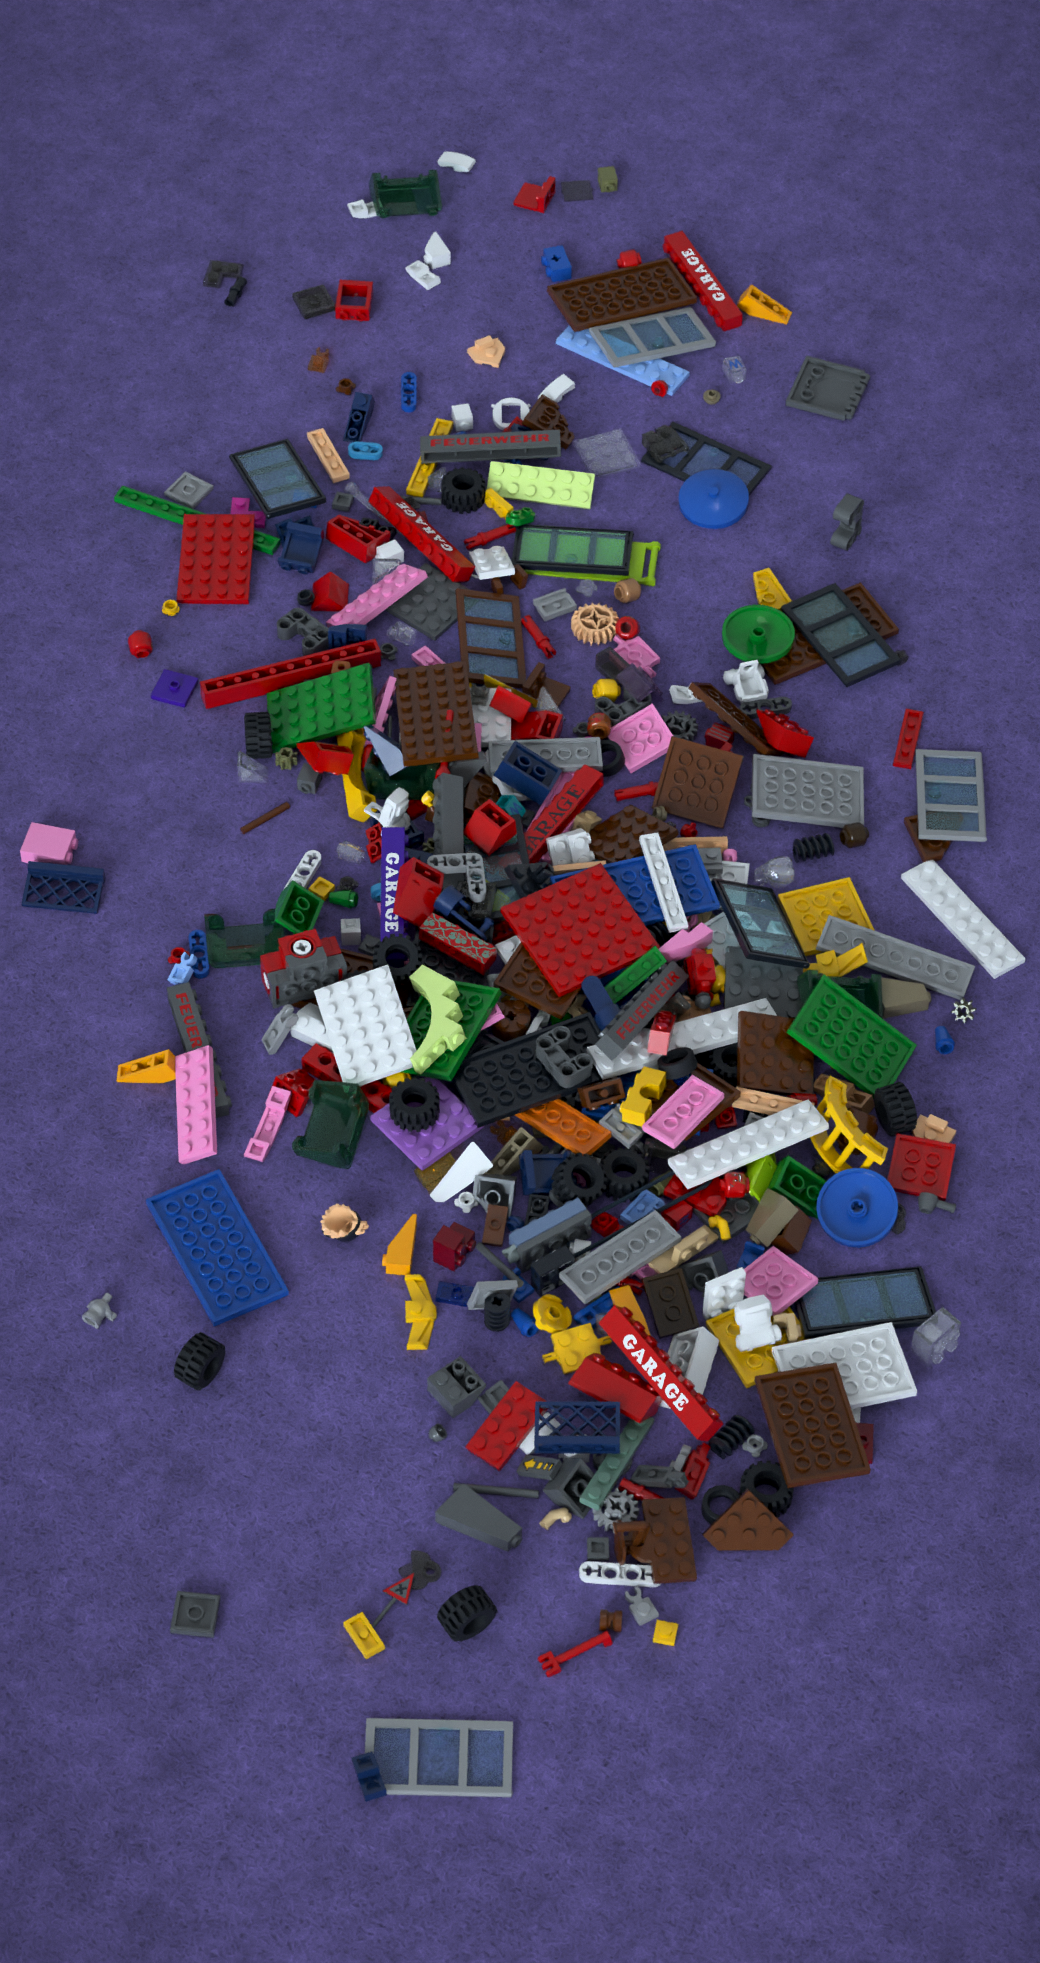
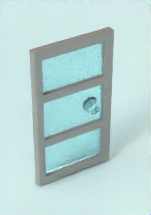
M691 307L589 328V333L614 368L715 347L716 341Z
M916 749L918 839L985 842L987 840L982 753Z
M366 1718L365 1753L373 1751L387 1795L512 1797L513 1721Z

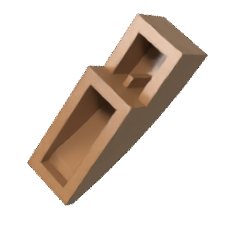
M821 1073L813 1083V1090L824 1098L825 1084L829 1075ZM838 1079L847 1085L846 1108H855L869 1114L875 1107L872 1095L856 1090L853 1083Z

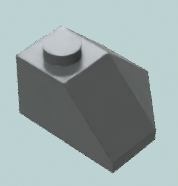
M483 751L478 752L479 758L448 762L450 773L463 777V788L487 762L486 754Z
M502 1174L475 1175L473 1197L482 1205L486 1213L488 1204L508 1207V1220L512 1214L517 1176Z
M721 1250L703 1255L677 1267V1269L682 1268L688 1289L692 1290V1288L701 1291L702 1297H704L706 1282L728 1273V1267Z

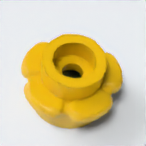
M167 600L163 603L162 612L165 615L174 616L180 610L175 600Z

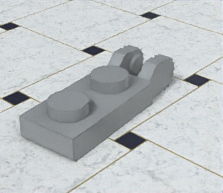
M287 1004L283 1006L261 1039L269 1055L277 1052L291 1027L296 1025L299 1019L297 1014H292L294 1010L293 1005Z

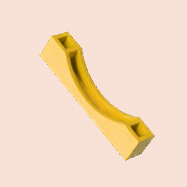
M364 728L336 735L337 744L349 747L354 754L348 775L342 774L348 815L350 818L360 822H365L370 818V815L364 812V808L371 802L376 803L375 796L366 790L361 777V757L366 741ZM371 808L374 813L377 811V809Z

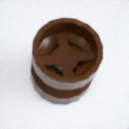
M600 1609L599 1631L611 1629L614 1632H621L622 1610L609 1612L607 1609Z

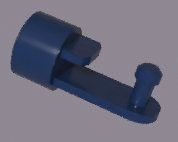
M452 885L446 887L437 897L433 908L447 919L454 917L481 940L486 942L488 938L484 934L490 926L494 925V921L487 917L479 929L474 927L457 913L461 907L468 912L472 910L465 902L466 896Z
M588 976L582 981L581 986L596 1012L594 1020L600 1031H602L622 1009L619 1005L612 1002L598 977Z

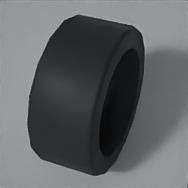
M602 740L600 741L601 753L613 751L617 754L612 763L603 766V770L599 771L603 773V777H610L622 769L625 763V756L621 747L616 742Z
M687 1047L672 1049L668 1051L667 1056H660L657 1062L659 1070L666 1072V1079L669 1080L682 1078L697 1068L694 1052L691 1048Z
M716 1485L709 1488L703 1496L701 1506L702 1515L705 1520L712 1524L720 1516L710 1510L709 1504L712 1499L725 1497L734 1503L740 1497L738 1491L726 1485Z

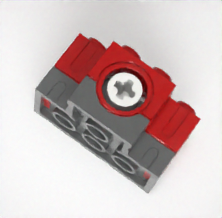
M316 929L279 938V951L269 952L260 956L262 982L273 1009L315 998L314 990L340 982L343 976L346 977L347 964L336 937H325L320 940Z

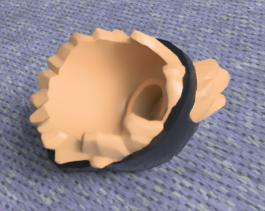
M338 1203L329 1207V1210L325 1211V1215H322L323 1219L320 1221L324 1236L341 1242H350L360 1234H364L365 1230L369 1228L367 1221H362L356 1211L351 1210L349 1206Z

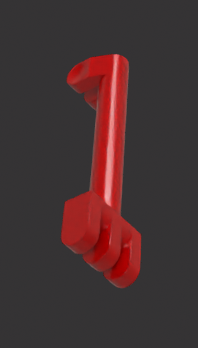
M605 1631L555 1657L549 1651L539 1656L538 1661L543 1663V1670L549 1669L545 1674L547 1677H551L561 1672L559 1664L603 1643L605 1648L613 1643L608 1631Z

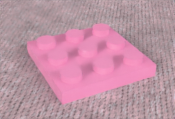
M652 703L611 727L608 738L621 747L625 756L624 764L631 774L666 754L671 736L673 735Z
M774 1246L744 1269L746 1272L744 1295L750 1298L764 1294L771 1302L772 1316L782 1313L818 1284L816 1276Z

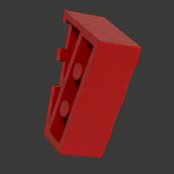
M337 515L327 522L325 539L366 564L377 555L376 547L390 541L391 532L387 530L382 532L376 530L375 526L369 525L367 527L359 524L357 520Z

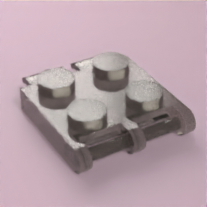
M663 425L656 428L655 432L651 430L642 434L643 437H641L642 445L658 463L663 462L666 458L676 457V454L683 451H689V446L672 426Z

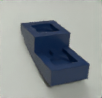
M373 1751L352 1757V1764L365 1801L386 1796V1787L380 1775L379 1766Z

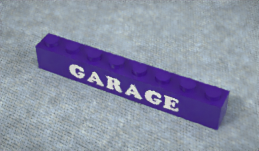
M382 827L381 942L385 936L390 938V934H395V937H398L400 933L403 934L404 938L408 935V933H404V928H408V921L393 913L400 866L408 861V851H405V846H409V835H405V827ZM398 952L392 953L386 958V962L394 968L404 967V961H408L404 954Z

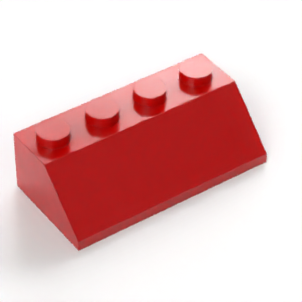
M598 1353L585 1357L568 1383L600 1402H620V1413L638 1423L655 1415L662 1401L661 1396L650 1383L642 1380L640 1375L624 1370L622 1365L611 1363L606 1360L605 1356Z

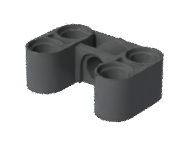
M847 493L836 506L833 519L840 521V525L832 535L831 545L848 551V548L856 541V536H859L862 530L863 499Z
M294 608L277 621V636L279 639L289 640L297 634L305 637L302 640L303 656L329 649L328 628L304 609Z
M628 680L624 683L623 699L625 702L615 705L609 698L599 697L595 701V713L600 712L608 715L611 720V727L651 705L652 697L639 682Z
M558 1026L537 1038L536 1056L560 1086L571 1088L592 1075L593 1058L587 1053H581L570 1059L565 1053L570 1047V1030L565 1026Z

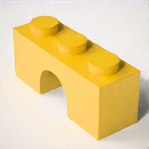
M643 1066L641 1072L636 1074L633 1087L629 1088L626 1100L622 1101L620 1105L623 1122L642 1127L652 1114V1100L646 1098L660 1099L666 1087V1072Z

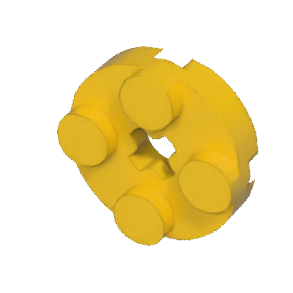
M546 1294L534 1302L533 1314L536 1319L535 1325L538 1329L554 1334L566 1330L571 1325V1312L568 1307L564 1308L559 1297Z

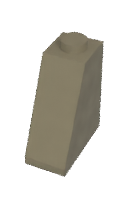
M873 977L872 990L883 1019L928 1010L929 1003H931V994L929 991H926L924 984Z
M768 1188L746 1228V1231L751 1235L749 1239L758 1245L762 1244L768 1247L798 1212V1209L786 1197Z

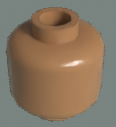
M634 578L617 582L614 588L616 599L622 603L639 599L641 594V586Z

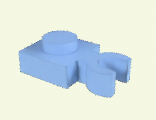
M184 952L181 956V963H175L167 980L175 985L189 982L194 972L191 966L195 965L197 957L194 954L189 956Z

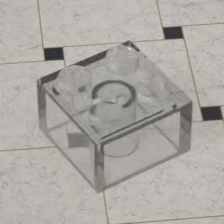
M942 1307L914 1331L911 1353L928 1367L934 1363H940L945 1353L954 1351L958 1346L961 1322Z

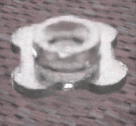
M584 579L580 582V586L576 588V592L584 594L585 597H591L592 593L597 590V585L589 579Z

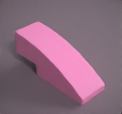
M701 922L689 933L682 929L658 950L667 960L666 963H670L672 960L684 959L691 956V951L694 948L704 949L711 944L713 930Z

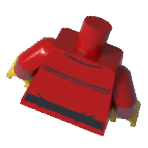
M697 947L691 951L692 956L684 960L685 971L689 975L687 978L689 995L707 992L711 997L710 1006L720 1005L719 993L713 994L710 992L716 981L714 958L712 955L713 949Z

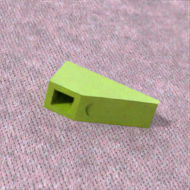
M775 1153L745 1165L747 1168L745 1174L746 1177H749V1193L752 1197L755 1196L759 1203L768 1189L777 1168Z

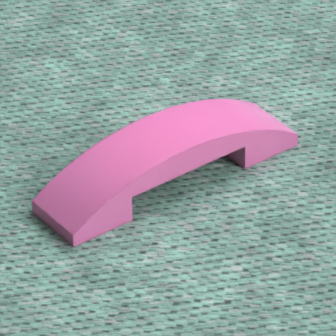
M272 1086L265 1103V1111L254 1137L249 1141L244 1157L260 1162L266 1159L284 1120L291 1091Z

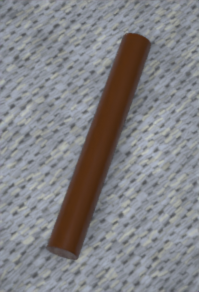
M285 802L244 825L240 828V831L246 834L290 808L289 803Z

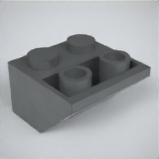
M461 1356L427 1378V1390L452 1418L470 1408L486 1387V1383Z

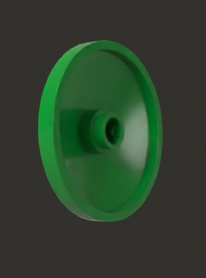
M748 605L738 608L727 616L722 626L724 646L733 656L746 662L758 660V664L777 661L784 657L794 644L795 629L793 623L783 612L770 606Z

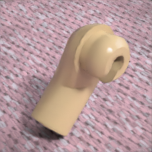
M567 1508L551 1510L540 1521V1525L548 1530L556 1520L561 1519L563 1523L570 1521L572 1514L569 1513Z

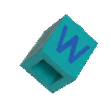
M501 795L496 802V805L509 815L520 814L522 819L526 812L515 795Z

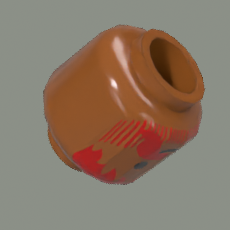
M599 712L592 714L588 718L587 732L589 736L600 737V740H603L610 735L611 720L608 715Z

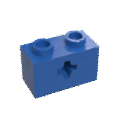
M563 245L544 248L541 263L543 266H546L547 277H550L552 282L571 279L572 267Z

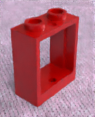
M339 280L335 305L336 319L369 321L373 299V282ZM343 296L366 297L365 306L341 305Z

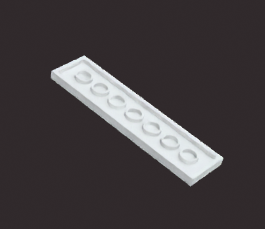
M934 860L925 861L901 874V879L994 979L1025 962L1024 956Z
M807 1099L668 1158V1165L685 1187L690 1189L829 1129V1123Z

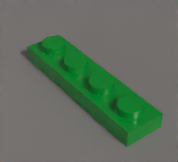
M656 946L650 948L604 986L612 1002L616 1004L666 963L667 960Z

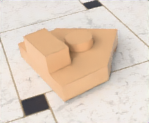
M489 335L476 340L475 346L468 348L467 353L477 364L484 363L499 368L501 359L505 354V347L498 338L492 339Z
M920 1114L917 1119L916 1128L911 1133L915 1137L951 1143L957 1130L948 1127V1121L930 1114L927 1118Z

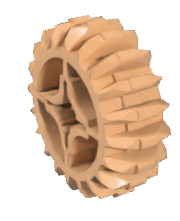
M592 602L591 605L579 606L578 610L574 611L571 618V629L574 636H577L578 641L583 639L584 644L589 641L590 645L593 642L598 646L600 642L606 645L607 640L612 641L613 637L617 635L615 626L619 617H617V612H614L612 607H607V604L601 606L600 602L598 605H594Z

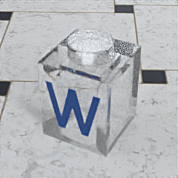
M739 355L723 359L722 371L729 384L741 383L746 380V367Z

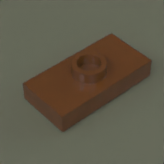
M488 1204L482 1239L484 1245L503 1246L508 1207Z

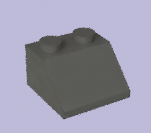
M567 1458L562 1462V1466L553 1481L549 1480L543 1491L554 1504L567 1508L572 1514L584 1519L591 1507L580 1503V1496L595 1474L581 1458Z

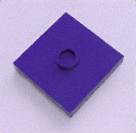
M164 669L151 693V699L185 708L199 682L198 678Z

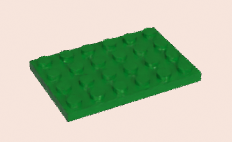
M370 663L267 693V707L271 720L272 753L279 752L281 748H296L297 743L316 742L363 728L366 725L376 724L373 676Z
M826 975L820 977L786 1031L791 1037L865 1093L872 1095L873 1099L877 1088L895 1083L917 1046Z
M454 981L460 993V996L454 1002L458 1003L463 1015L458 1024L462 1026L466 1039L454 1051L447 1049L421 1075L415 1072L414 1068L402 1072L452 1081L502 994L500 988ZM420 995L406 1019L416 1050L421 1046L428 1033L432 1015L431 1005L422 995Z

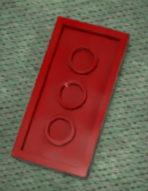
M515 1381L465 1446L466 1449L500 1472L535 1427V1401L546 1400ZM540 1408V1414L543 1416L548 1408Z

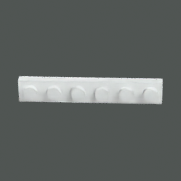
M659 834L640 835L641 848L669 933L681 931L682 929L688 930V922Z

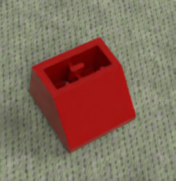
M489 799L474 811L463 834L487 855H490L517 834L515 819Z

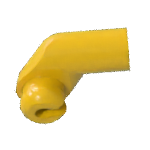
M715 1215V1217L708 1219L711 1228L717 1227L719 1229L722 1241L731 1239L729 1225L724 1218Z

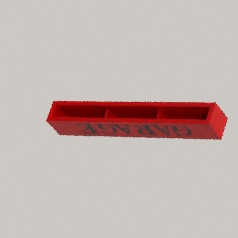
M584 764L580 770L578 769L575 772L573 778L565 783L563 790L554 796L551 804L543 809L539 818L532 822L531 827L527 832H524L530 863H538L541 857L548 851L546 838L562 834L576 815L580 814L603 787V773ZM520 851L508 853L500 859L498 863L500 877L505 880L509 879L504 869L508 865L522 864Z

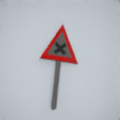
M415 1573L383 1590L384 1593L393 1598L372 1623L373 1628L376 1627L396 1600L408 1605Z

